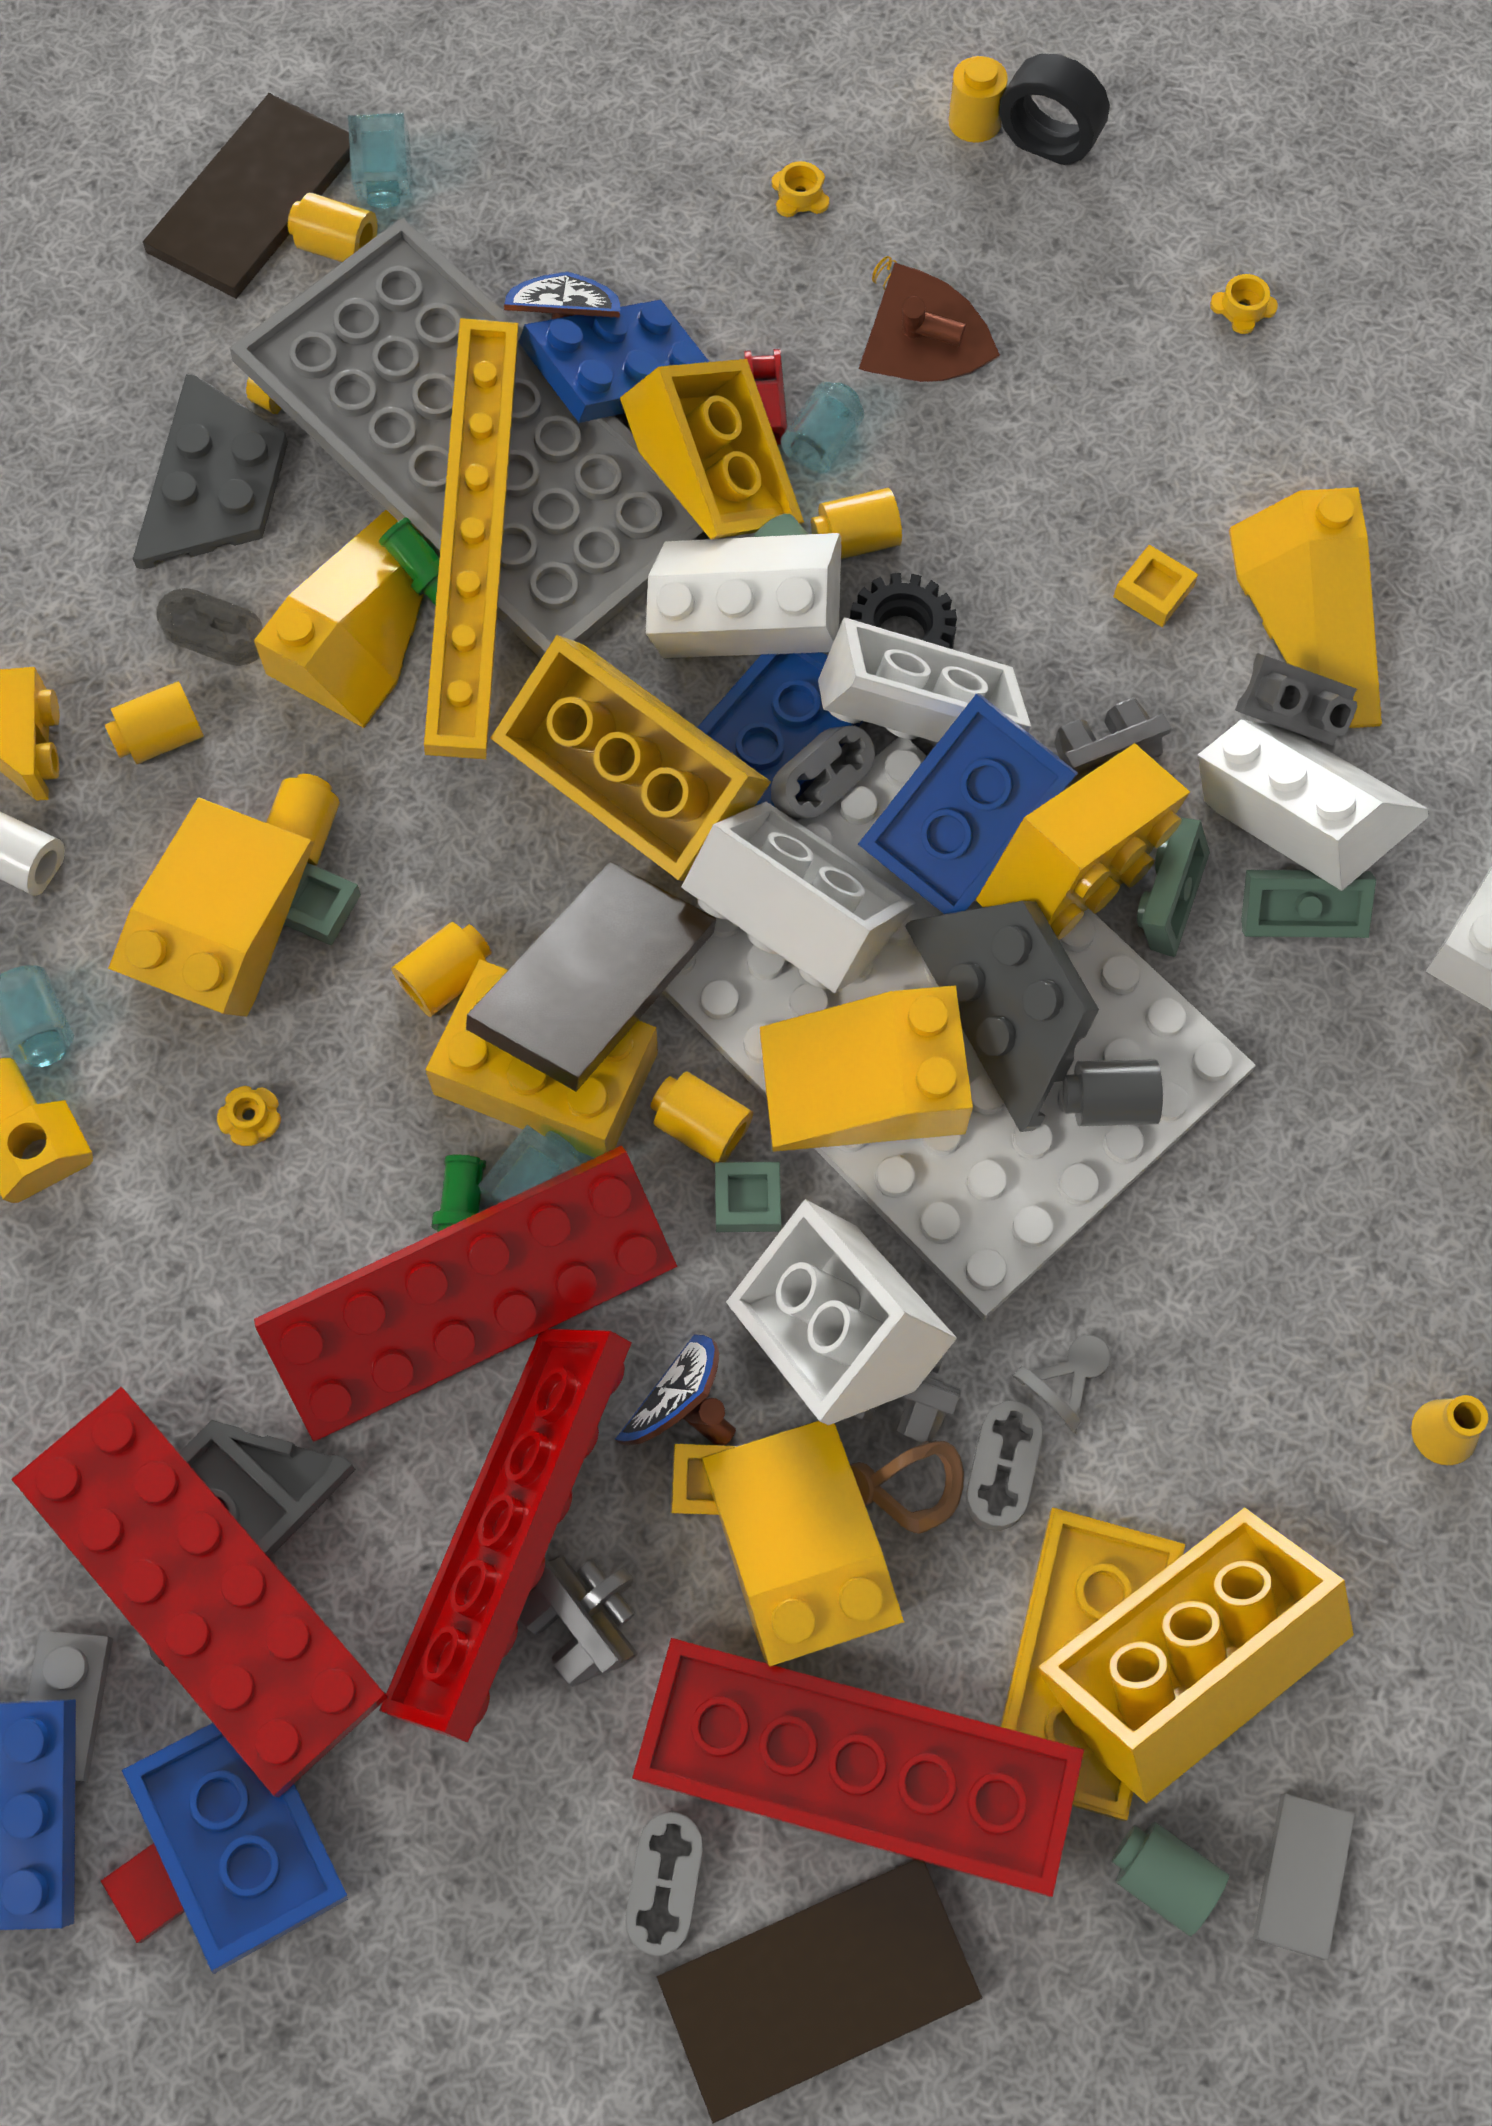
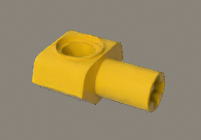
M0 1058V1195L3 1200L19 1203L91 1165L93 1154L66 1101L61 1100L37 1104L16 1061L12 1058ZM40 1139L46 1140V1146L40 1154L30 1159H22L23 1152L28 1145Z

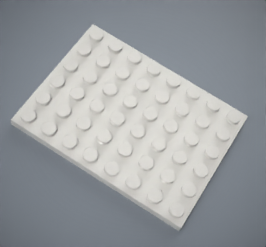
M898 737L876 755L873 766L867 775L825 813L815 818H801L797 821L917 902L909 916L862 975L836 993L829 989L815 987L802 978L799 968L778 954H771L756 947L749 940L748 933L728 919L715 917L714 933L662 992L766 1100L759 1032L761 1026L889 991L939 987L905 925L911 920L944 914L858 845L860 840L927 757L909 739ZM975 899L967 910L983 907ZM697 904V905L695 906V907H697L698 909L704 911V910L699 906V904ZM1090 909L1084 911V915L1078 924L1064 938L1059 940L1099 1008L1086 1037L1082 1038L1075 1047L1074 1061L1066 1075L1074 1074L1077 1061L1156 1059L1160 1066L1163 1087V1106L1159 1124L1078 1126L1075 1113L1066 1114L1064 1111L1063 1081L1054 1082L1040 1112L1046 1115L1041 1126L1034 1131L1020 1132L962 1029L973 1104L966 1134L814 1148L983 1321L1240 1084L1256 1066Z

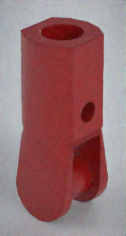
M773 349V355L752 356L751 350L744 351V359L748 360L754 379L774 378V380L755 381L777 445L786 444L789 435L780 349Z

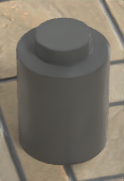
M1156 1059L1077 1061L1074 1074L1066 1075L1063 1080L1064 1111L1066 1114L1075 1113L1078 1126L1159 1124L1163 1106V1087L1158 1061Z

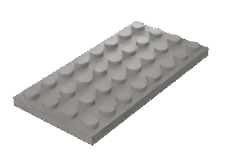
M401 217L232 345L230 352L232 361L398 521L408 517L413 527L440 557L460 318L515 322L412 225ZM518 326V341H519L520 336H521V333H522V329H521L519 326ZM518 343L497 617L537 656L542 658L556 635L583 644L648 589V575L665 541L705 540L708 536L641 456L632 432L615 416L578 423Z

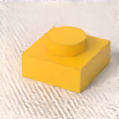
M1149 544L1117 584L1114 598L1163 627L1194 588L1198 574Z
M674 1444L671 1513L719 1515L702 1457L736 1446Z

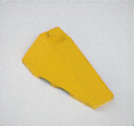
M1359 488L1300 490L1229 528L1237 581L1245 595H1249L1263 620L1262 625L1270 639L1275 641L1286 663L1357 689L1352 699L1357 702V709L1349 728L1381 726L1369 545Z
M387 510L382 512L289 594L254 639L265 673L268 676L365 728L398 683L403 667L402 662L410 637L413 635L417 623V614L424 595L419 596L411 587L414 580L388 550L379 543V539L384 533L398 522Z

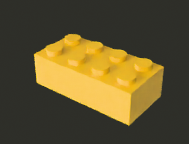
M558 635L555 636L490 737L491 740L679 881L686 879L713 824L754 807L771 783L759 772L587 646Z

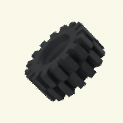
M892 573L890 575V584L887 586L881 577L872 580L871 592L863 587L858 593L857 603L853 602L850 610V619L879 628L884 621L894 616L913 618L924 630L925 635L921 640L953 649L957 628L956 609L950 610L952 600L947 592L938 597V584L931 580L926 588L920 587L921 576L912 573L910 583L901 582V573Z

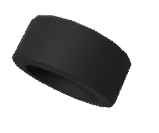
M1041 53L1026 59L1017 70L1000 99L999 116L1004 131L1017 147L1055 163L1068 165L1082 160L1092 149L1108 120L1110 103L1104 86L1095 74L1080 62L1060 54ZM1031 95H1042L1056 100L1069 110L1076 119L1077 124H1065L1052 119L1040 110Z

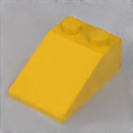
M747 359L659 366L620 397L639 453L711 540L756 533L765 523L782 514H791L800 525L804 523Z
M198 797L130 908L108 969L219 1013L247 1017L257 998L315 841Z
M956 985L889 991L760 1027L772 1152L966 1134L973 1104Z
M818 1420L702 1457L763 1659L769 1667L904 1622L880 1544L835 1423L827 1425Z

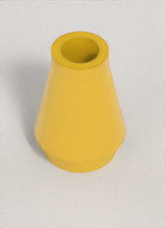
M1461 1395L1454 1399L1429 1401L1422 1405L1413 1417L1411 1425L1413 1441L1421 1454L1434 1463L1440 1465L1462 1463L1475 1451L1481 1432L1487 1426L1488 1413L1480 1400L1469 1395Z

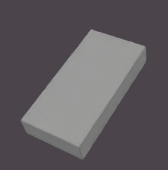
M1286 1793L1280 1795L1253 1940L1320 1960L1329 1959L1354 1823V1813Z

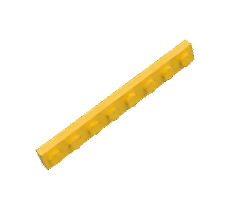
M460 318L424 736L425 755L473 759L487 758L518 348V323Z

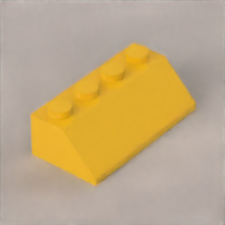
M1244 1507L1039 1665V1672L1097 1759L1147 1804L1354 1636L1345 1580Z

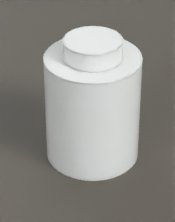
M0 812V880L31 895H40L63 863L65 854L64 844L60 839Z

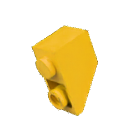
M35 667L0 669V772L36 801L49 800V789L44 780L58 779L59 777L57 749L53 742H49V726H57L60 720L57 695L54 689H46Z

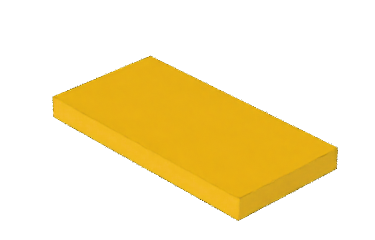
M1052 1507L1047 1521L1000 1727L1084 1749L1072 1806L1127 1821L1133 1791L1097 1759L1041 1677L1038 1666L1184 1554L1185 1544Z

